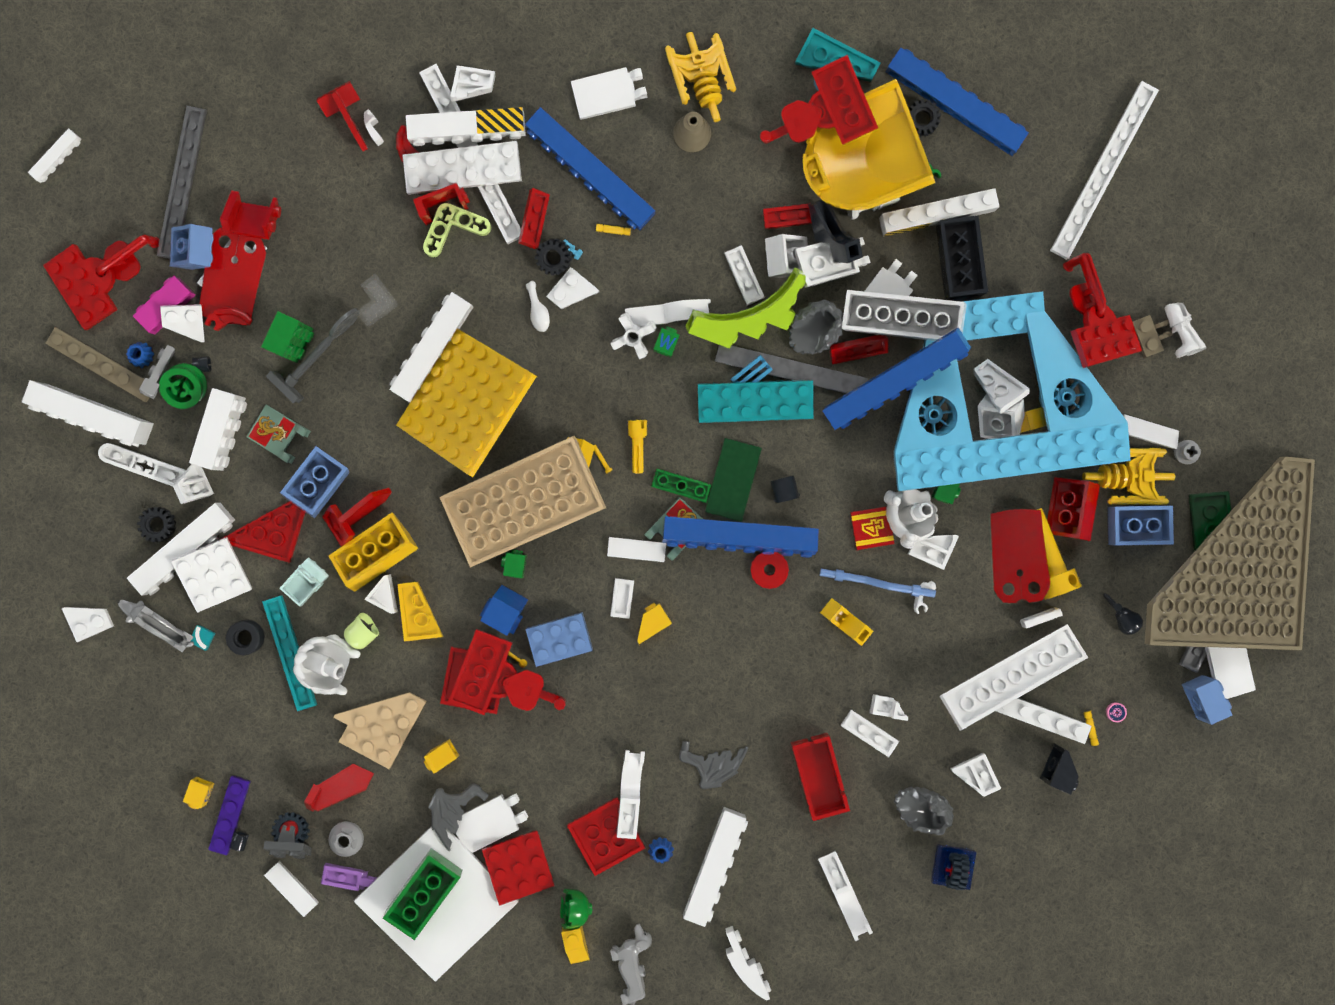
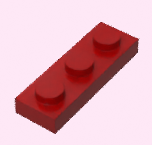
M535 188L530 189L519 236V244L533 249L539 247L550 194Z
M808 204L763 209L765 229L812 224Z
M875 335L833 344L830 346L832 365L888 353L887 335Z

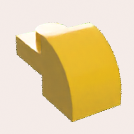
M1043 407L1024 412L1025 415L1020 433L1047 426Z

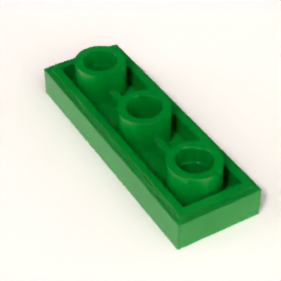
M656 469L651 487L706 503L711 484ZM679 482H683L685 484L684 489L678 488Z

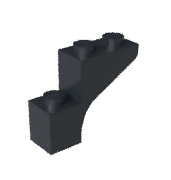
M822 199L808 204L815 242L830 243L833 262L850 263L863 258L860 238H853L845 232L830 204Z

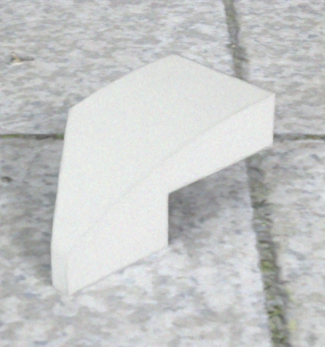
M368 109L364 112V123L370 136L379 146L384 141L373 128L378 123V120Z
M873 694L870 708L871 714L908 721L907 715L904 714L900 704L894 698Z

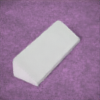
M1123 415L1128 422L1129 436L1167 448L1177 449L1178 430L1129 415Z

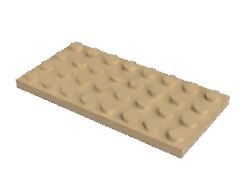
M575 436L440 497L470 567L606 508Z

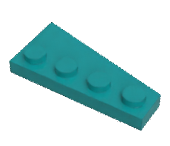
M812 28L795 61L796 65L819 69L848 55L857 78L868 82L872 81L881 63Z

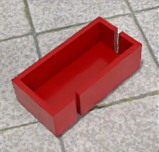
M826 732L812 736L811 741L805 738L790 742L812 821L849 812L850 808L829 734Z

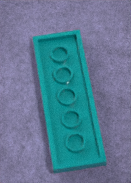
M813 380L698 384L699 423L814 419Z

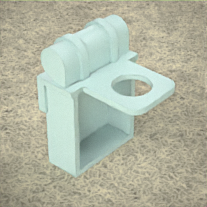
M307 558L279 589L298 606H303L311 595L317 592L324 584L323 582L329 575L315 561Z

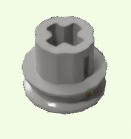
M1184 440L1178 443L1177 449H1174L1175 458L1183 464L1196 462L1201 454L1198 444L1192 440ZM1187 449L1191 450V455L1187 453Z

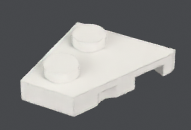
M457 66L450 95L451 101L454 102L492 92L496 76L495 71Z
M570 267L546 297L560 309H564L571 304L597 294L599 290Z
M201 304L160 306L162 327L199 342H204Z
M194 464L188 467L173 486L181 504L214 494L203 468Z
M929 536L916 541L908 554L944 570L959 536Z
M62 608L76 642L114 627L107 609Z
M981 753L950 768L953 773L984 797L1001 789L985 753Z

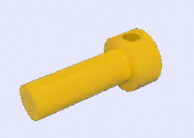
M1040 508L1037 510H1041L1044 542L1050 576V588L1044 597L1046 600L1082 587L1075 568L1067 570L1043 509Z

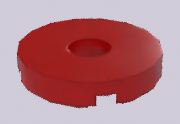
M761 552L752 561L750 569L755 583L767 589L777 588L782 585L787 579L789 572L787 561L778 552H774L771 555ZM768 564H772L775 567V572L772 575H767L764 572V568Z

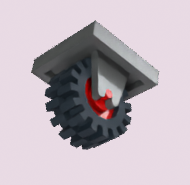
M287 812L284 816L280 815L279 819L274 821L275 826L272 825L273 832L271 834L275 842L265 841L263 849L268 851L269 855H274V857L285 858L286 855L293 856V858L305 859V856H311L312 848L304 844V840L309 837L307 834L310 833V829H308L309 824L306 822V819L294 812Z

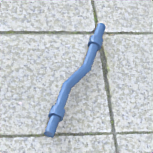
M820 569V576L834 578L835 581L842 582L847 580L864 583L887 590L910 593L911 596L916 597L920 595L935 597L936 590L921 588L920 585L913 584L908 586L867 576L844 573V570Z

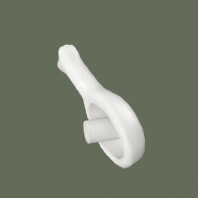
M530 281L526 284V289L531 299V322L535 329L545 332L550 323L549 312L538 300L536 283Z

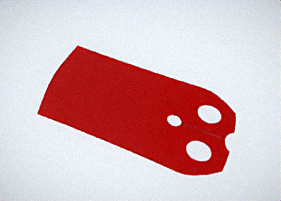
M220 227L213 233L214 240L211 250L213 260L211 267L204 269L200 297L202 316L208 317L217 308L234 307L246 312L252 318L256 293L266 257L263 241L261 238L225 233L222 227ZM221 236H228L230 238L231 244L229 247L223 248L220 246L219 239ZM253 241L256 244V250L253 253L245 251L244 245L246 242ZM236 255L238 262L232 263L231 259Z
M1014 509L990 514L995 593L1004 603H1017L1021 599L1027 600L1029 603L1042 601L1050 588V576L1041 510ZM1019 569L1023 571L1021 577L1017 575V570ZM1031 582H1037L1040 585V591L1037 594L1029 592L1028 585ZM1006 583H1011L1014 586L1015 590L1012 595H1006L1003 592V586Z

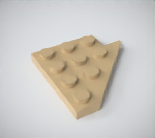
M408 692L335 714L334 718L348 725L339 742L390 769L427 701Z

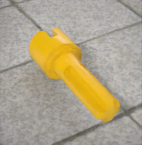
M628 420V436L632 438V472L639 474L643 473V438L647 436V420Z

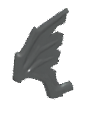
M682 741L679 759L681 762L696 767L701 776L699 783L701 789L722 787L724 781L738 774L737 770L749 747L746 746L739 749L737 756L732 760L730 750L722 751L720 755H718V752L709 753L707 759L704 760L702 755H695L689 751V741Z
M476 783L470 784L460 794H447L443 788H437L428 808L431 809L432 830H435L448 851L451 850L452 841L448 838L446 829L451 834H456L459 828L457 820L461 821L464 814L460 805L466 806L467 802L476 795L483 801L489 796Z

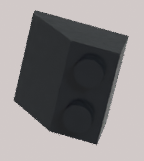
M1054 743L1040 779L1048 785L1071 795L1078 787L1079 776L1069 751Z

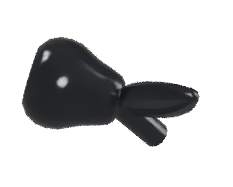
M1103 593L1104 598L1116 611L1115 617L1119 630L1126 635L1137 633L1143 626L1141 615L1126 607H1122L1121 604H1117L1108 594Z

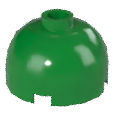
M564 889L563 892L566 893L565 901L561 896L560 918H564L565 921L562 927L564 929L579 928L586 923L588 916L592 914V903H589L587 896L582 891Z

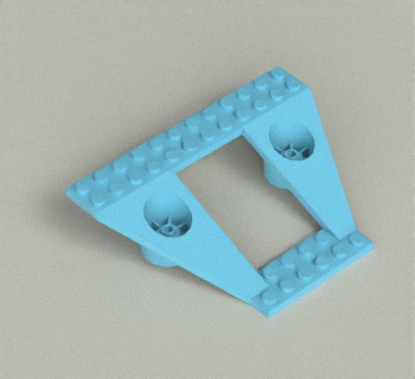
M1043 292L962 301L967 304L963 335L966 340L1028 333L1040 390L1039 401L1044 410L1048 431L973 441L958 362L955 359L950 362L951 366L943 371L940 369L933 372L934 376L926 381L923 379L917 381V385L911 389L894 448L898 491L1131 461L1127 420L1089 369L1082 367L1077 353L1045 312ZM925 340L923 348L934 341ZM1068 378L1074 381L1070 387H1066V379ZM1061 382L1062 388H1056V386ZM1078 386L1080 393L1075 394L1073 389ZM933 396L942 398L937 405L933 404ZM1076 396H1080L1078 404L1074 402ZM929 398V405L924 406L922 403ZM944 402H946L948 407L946 411H942L940 408ZM1061 405L1064 408V415L1058 410ZM1068 406H1075L1076 408L1069 413ZM948 413V419L944 422L942 420L943 414ZM919 417L925 419L922 424L920 423ZM940 421L944 424L939 430H936L935 423ZM927 423H931L932 432H927L924 429Z

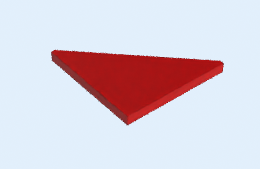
M289 501L221 539L227 537L231 546L291 563L306 512Z

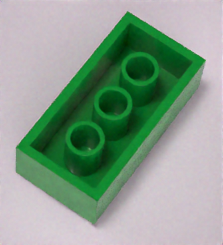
M431 848L388 906L382 919L415 940L461 878L463 870Z

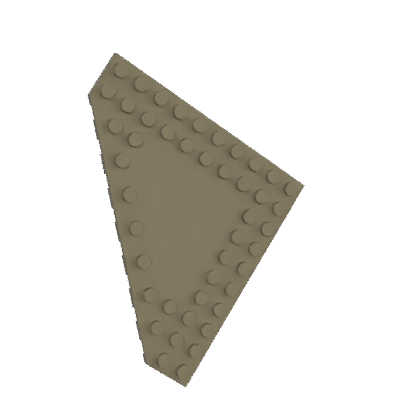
M1279 457L1147 604L1146 645L1302 650L1314 459Z

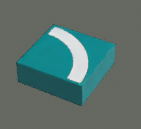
M197 625L192 634L193 639L190 642H194L195 646L206 651L216 633Z

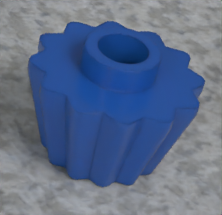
M137 342L130 345L126 355L134 367L139 366L143 368L144 366H149V363L153 361L152 356L154 353L152 352V347L148 346L147 343Z
M658 837L657 840L653 839L652 843L649 844L648 853L650 854V859H653L655 863L660 862L663 864L665 861L668 862L670 857L673 856L674 848L672 847V842H669L667 838L662 839ZM663 848L665 851L660 854L657 852V849Z

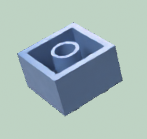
M194 224L171 228L170 267L189 270L211 267L213 260L211 250L214 240L212 228Z
M1202 675L1182 684L1198 720L1212 725L1232 716L1230 710L1232 706L1229 700L1224 697L1222 692L1224 688L1219 680Z

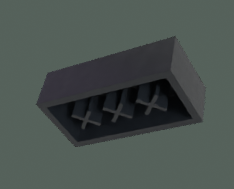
M979 216L940 220L936 224L945 300H952L963 296L976 297L988 293Z

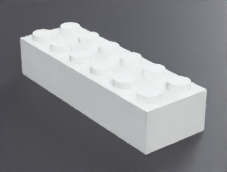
M847 290L842 329L852 332L936 341L958 327L963 334L967 304L959 301Z
M31 380L22 400V403L29 405L28 409L47 413V416L65 420L64 422L71 425L83 426V429L90 432L102 433L101 436L120 440V443L128 446L139 447V444L146 445L154 424L52 385Z

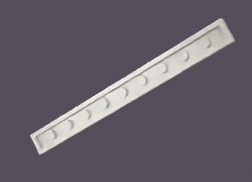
M437 64L419 72L440 113L461 112L456 101H451V91ZM463 140L462 143H456L458 148L478 146L477 142H472L471 140ZM499 185L478 186L507 244L518 240L521 228Z
M1143 81L1139 83L1050 249L1051 252L1066 260L1069 259L1157 95L1158 89Z

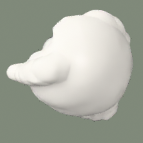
M917 489L893 492L888 490L885 493L884 501L888 504L886 509L887 520L891 530L896 536L901 538L900 543L905 548H912L916 541L933 535L935 531L934 524L938 521V515L936 514L938 509L930 501L931 497L928 491L920 492Z
M336 634L326 637H313L299 647L294 658L293 671L297 680L315 694L345 695L347 689L341 685V682L344 679L350 658H359L361 653L353 649L344 639Z

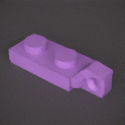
M325 863L321 884L359 891L369 887L377 877L367 876L368 872L361 869Z

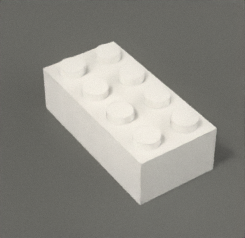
M212 388L189 463L210 470L223 471L224 468H227L230 461L228 457L229 450H232L235 445L234 434L241 426L239 418L247 406L245 397Z

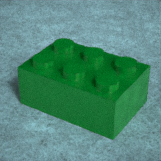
M277 311L261 347L298 363L305 356L306 350L304 348L307 342H311L314 336L312 332L314 328Z

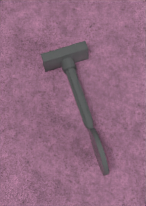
M353 308L345 313L333 325L329 336L311 352L292 374L284 378L278 371H270L266 377L292 403H300L304 397L294 388L299 381L298 379L330 346L333 339L342 335L357 320L360 311L357 308Z

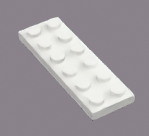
M517 141L403 155L408 195L434 192L454 183H457L460 188L522 181Z

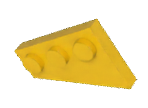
M419 583L398 584L404 641L443 637Z

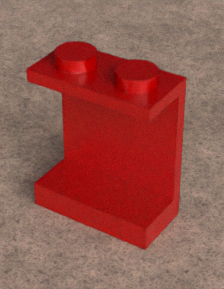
M457 183L413 199L419 217L425 225L433 222L428 210L432 206L456 197L459 198L465 210L469 209L467 203H470L466 191L463 187L460 188Z
M231 190L220 217L223 232L269 240L272 232L276 230V220L281 216V207L275 197H273L270 207L241 202L239 192Z

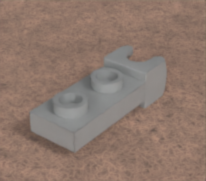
M167 345L165 349L162 348L157 356V359H159L157 365H152L148 372L150 378H145L139 388L141 394L155 399L159 391L160 384L158 383L175 353V348Z

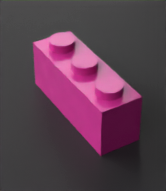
M176 276L165 280L164 286L159 291L153 292L149 297L150 299L145 304L140 305L133 315L148 333L155 335L163 328L160 306L186 305L196 295Z

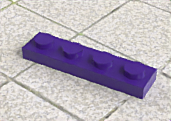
M233 775L230 777L208 850L226 856L229 854L230 842L233 833L236 831L251 781Z

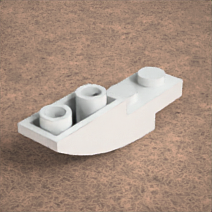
M733 926L725 928L732 946L726 949V954L732 967L753 992L766 1001L769 1000L768 992H771V988L767 980L763 981L761 975L764 974L760 962L756 963L754 958L750 959L746 948L742 949L739 943L742 941L738 930L735 931Z

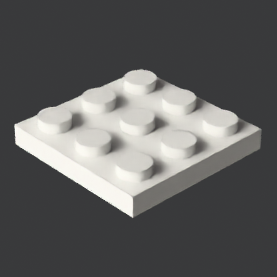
M227 537L171 561L197 613L252 590V586Z

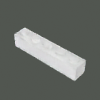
M68 128L28 173L40 183L45 182L48 179L47 176L56 170L55 167L58 164H62L64 158L72 153V149L80 145L81 138Z

